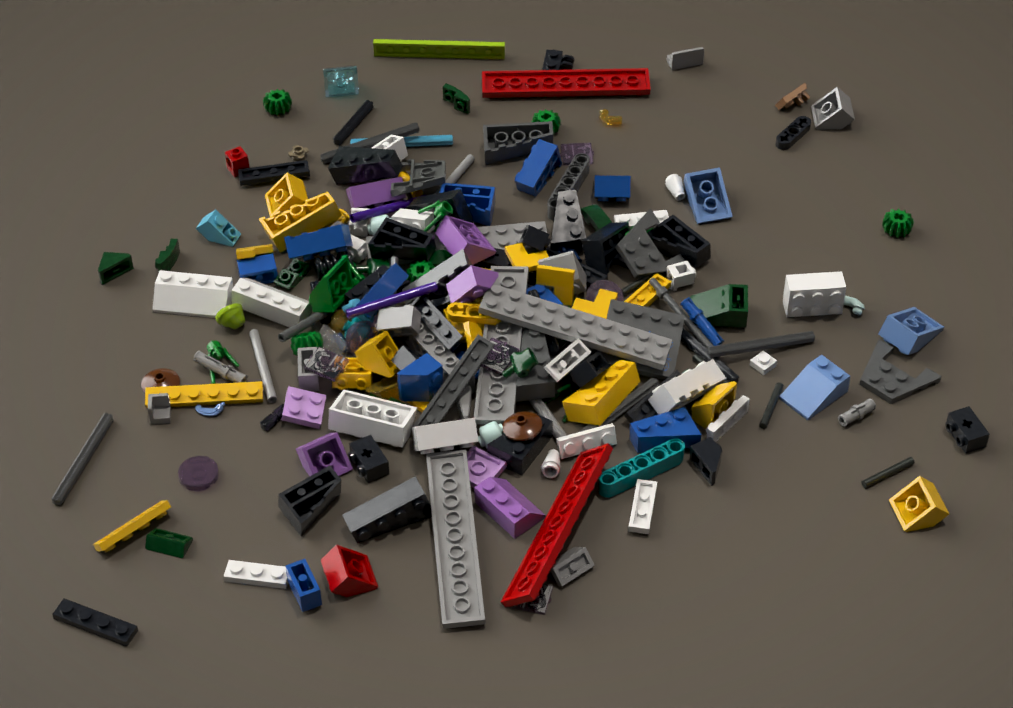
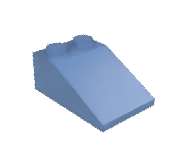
M720 167L685 174L683 184L697 224L733 217Z
M912 307L888 315L878 335L883 337L886 343L896 346L901 353L910 355L918 352L944 329V326L916 307Z
M820 355L802 370L780 395L779 399L806 420H809L848 392L850 375L829 359Z

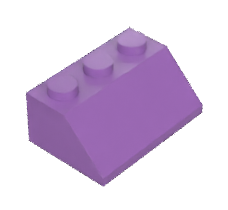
M402 177L347 188L346 193L351 207L367 208V206L374 205V208L385 205V202L391 201V203L402 201V199L406 198V194L395 197L391 196V183L403 182Z
M445 215L435 232L440 239L439 241L446 246L450 254L454 255L464 249L472 265L496 253V250L474 223Z
M489 477L474 487L475 503L514 539L546 518L542 511L506 479Z

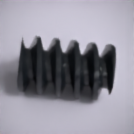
M345 251L344 255H348L349 262L354 266L352 256ZM337 253L336 258L331 254L329 260L326 256H323L322 262L319 257L315 258V270L318 280L320 275L324 277L341 259V253Z

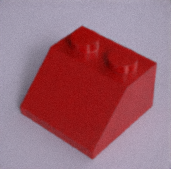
M336 544L321 559L323 571L332 593L350 597L378 588L367 555Z

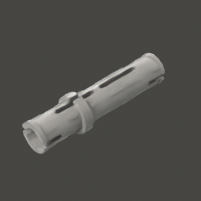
M201 351L195 353L193 357L194 362L218 373L223 379L235 383L247 382L248 376L235 370L233 366L223 364Z

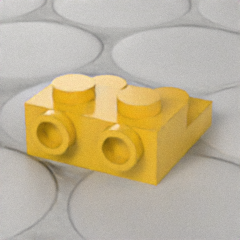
M336 357L334 367L336 366V363L340 362L343 357ZM344 357L345 359L341 365L342 369L335 378H332V388L340 390L348 388L366 390L371 388L373 372L365 370L357 361V358Z

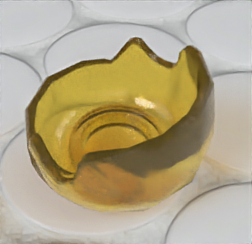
M343 310L335 311L329 320V331L333 335L340 332L344 335L343 327L346 321H351L352 318L348 319Z

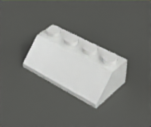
M160 270L154 287L153 312L215 318L222 308L231 305L232 277Z
M240 278L232 289V304L239 303L242 305L243 310L287 327H292L304 320L312 312V306L309 304V301L250 278Z
M343 390L329 408L328 429L362 438L371 435L375 442L403 447L410 436L417 407Z

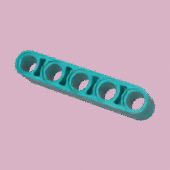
M671 439L602 472L599 477L600 495L605 498L613 497L636 486L637 479L648 480L680 465L684 460V442L680 439Z

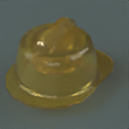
M397 373L390 378L384 377L366 388V392H379L385 400H389L390 397L394 399L399 398Z

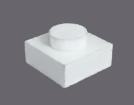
M762 351L750 360V366L762 375H765L777 366V360L765 351Z

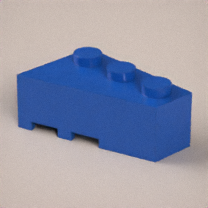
M541 139L537 141L536 145H533L531 154L528 159L524 160L521 171L515 176L517 190L535 197L547 184L545 180L549 176L553 177L555 174L553 170L562 165L557 145Z
M443 183L441 185L440 193L461 189L474 222L491 226L495 208V187Z

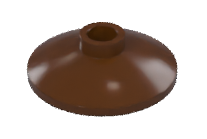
M166 368L150 371L143 377L141 382L144 393L145 387L180 386L178 374Z
M527 411L512 414L503 423L504 435L514 441L530 440L542 430L541 418L537 414Z

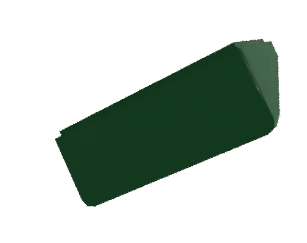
M155 528L146 535L145 548L183 558L193 538Z

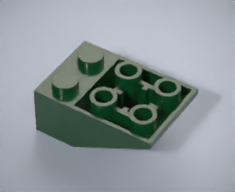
M728 284L690 296L693 303L704 312L703 315L712 326L746 328L748 285Z

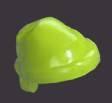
M235 303L222 308L216 314L215 320L219 325L232 329L243 326L245 316L242 305Z

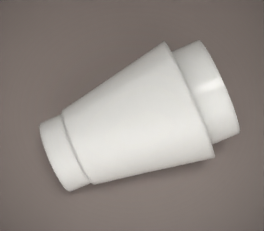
M678 174L669 175L665 180L666 187L677 201L683 200L686 195L682 178Z
M555 449L548 451L541 466L543 475L547 478H555L561 472L560 453Z

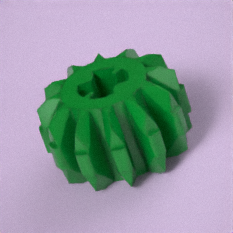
M284 89L270 90V93H265V97H263V105L266 112H270V115H284L285 112L290 111L292 99L289 92H285Z
M546 109L545 111L539 110L538 113H534L532 122L552 121L553 136L554 133L559 131L561 120L558 113H554L553 110L547 111Z
M898 208L895 211L891 209L890 212H886L884 215L882 228L890 236L895 235L897 238L899 236L905 237L906 234H910L914 221L911 214L906 213V210L900 211Z
M425 260L420 263L417 261L415 265L410 264V268L407 269V274L409 275L407 280L411 284L435 268V266H433L431 261L426 262Z
M309 331L292 337L291 350H293V354L298 356V348L317 347L318 350L320 347L323 349L321 333Z

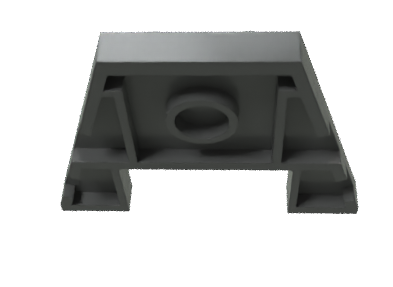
M408 159V162H401L403 167L400 172L411 171L410 181L391 183V196L395 197L445 183L446 162L442 160H424V163H415L414 159Z
M651 209L645 213L615 247L635 278L652 276L656 273L667 274V266L685 261L681 254L665 261L647 234V230L660 223Z
M879 339L863 372L859 385L893 404L911 396L914 391L927 389L928 385L933 383L935 385L938 384L942 376L926 368L917 378H913L885 361L893 353L894 348Z

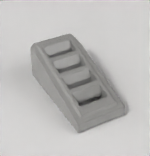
M467 386L456 401L461 420L470 418L471 386Z

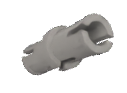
M869 398L859 405H853L850 410L839 415V423L845 427L855 420H861L865 414L875 410L876 404L874 400Z

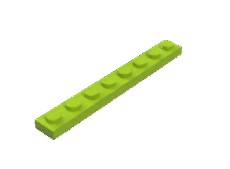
M373 40L374 56L505 59V42Z

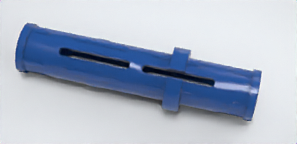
M690 297L683 300L680 305L690 316L689 319L695 322L713 346L722 345L724 340L705 318L704 312L693 303Z

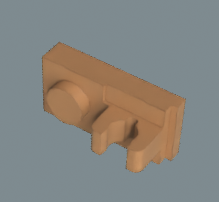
M806 83L783 97L775 105L777 109L780 110L783 107L787 109L794 103L800 106L804 101L806 102L810 98L805 91L807 89Z

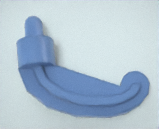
M225 402L217 404L215 408H202L200 404H197L195 409L201 415L216 416L224 409Z

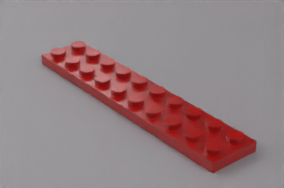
M648 68L482 71V98L650 95L651 91Z
M609 443L580 452L501 600L505 607L517 606L529 601L532 602L539 596L540 588L546 582L547 575L555 565V560L562 551L565 540L571 534V529L579 519V514L586 505L589 494L594 490V485L601 476L603 467L610 459L609 456L613 448Z

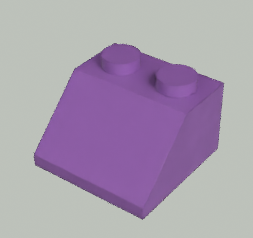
M472 265L446 284L451 303L471 304V302L481 297L491 288L499 276L498 272Z
M338 432L329 433L296 448L302 466L309 476L328 466H331L338 476L353 469Z

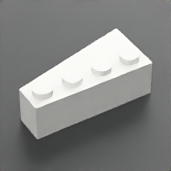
M713 359L708 362L703 361L694 369H688L680 376L674 377L652 391L653 395L648 401L658 415L679 409L706 394L708 390H712L716 385L721 384L726 377Z

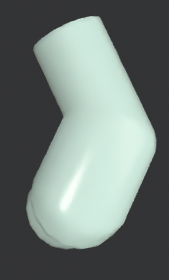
M845 296L844 305L853 307V313L861 315L865 308L864 304L856 298Z

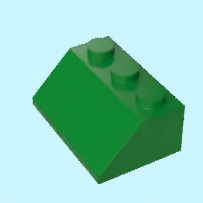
M344 255L310 293L309 304L312 306L313 312H334L345 300L344 294L354 287L348 255Z

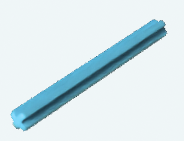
M453 136L404 137L406 147L452 145ZM367 138L351 139L350 144Z

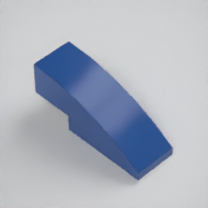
M397 263L393 264L356 306L393 295L409 275ZM378 310L366 313L365 315L370 319Z

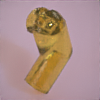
M607 109L599 111V119L607 125H622V116H609Z

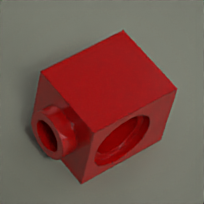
M241 146L225 152L227 169L234 178L239 176L238 169L250 168L248 155Z

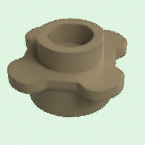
M295 145L288 154L294 161H303L309 149Z

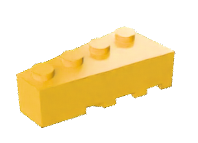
M617 361L562 401L567 420L600 426L640 383L635 362Z

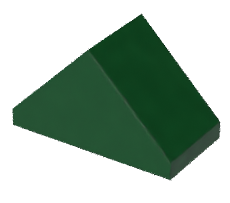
M104 252L98 267L100 283L103 285L134 269L131 255L128 253Z

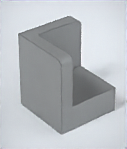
M168 393L148 395V414L151 424L171 423V404Z

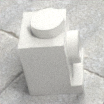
M351 208V214L357 213V212H360V211H364V210H368V209H367V208ZM370 218L354 223L349 221L352 235L368 236L367 225L370 224Z
M351 235L353 246L348 247L347 252L352 256L353 261L359 263L366 258L368 253L366 241Z
M688 261L667 266L666 279L671 281L673 291H676L678 287L694 283L696 271L694 267L690 266Z

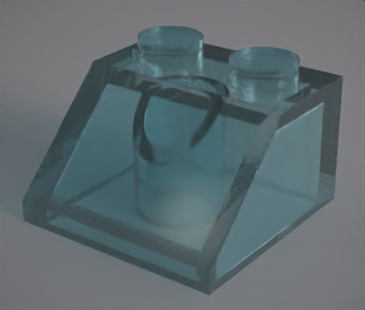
M357 66L323 69L326 97L359 94Z

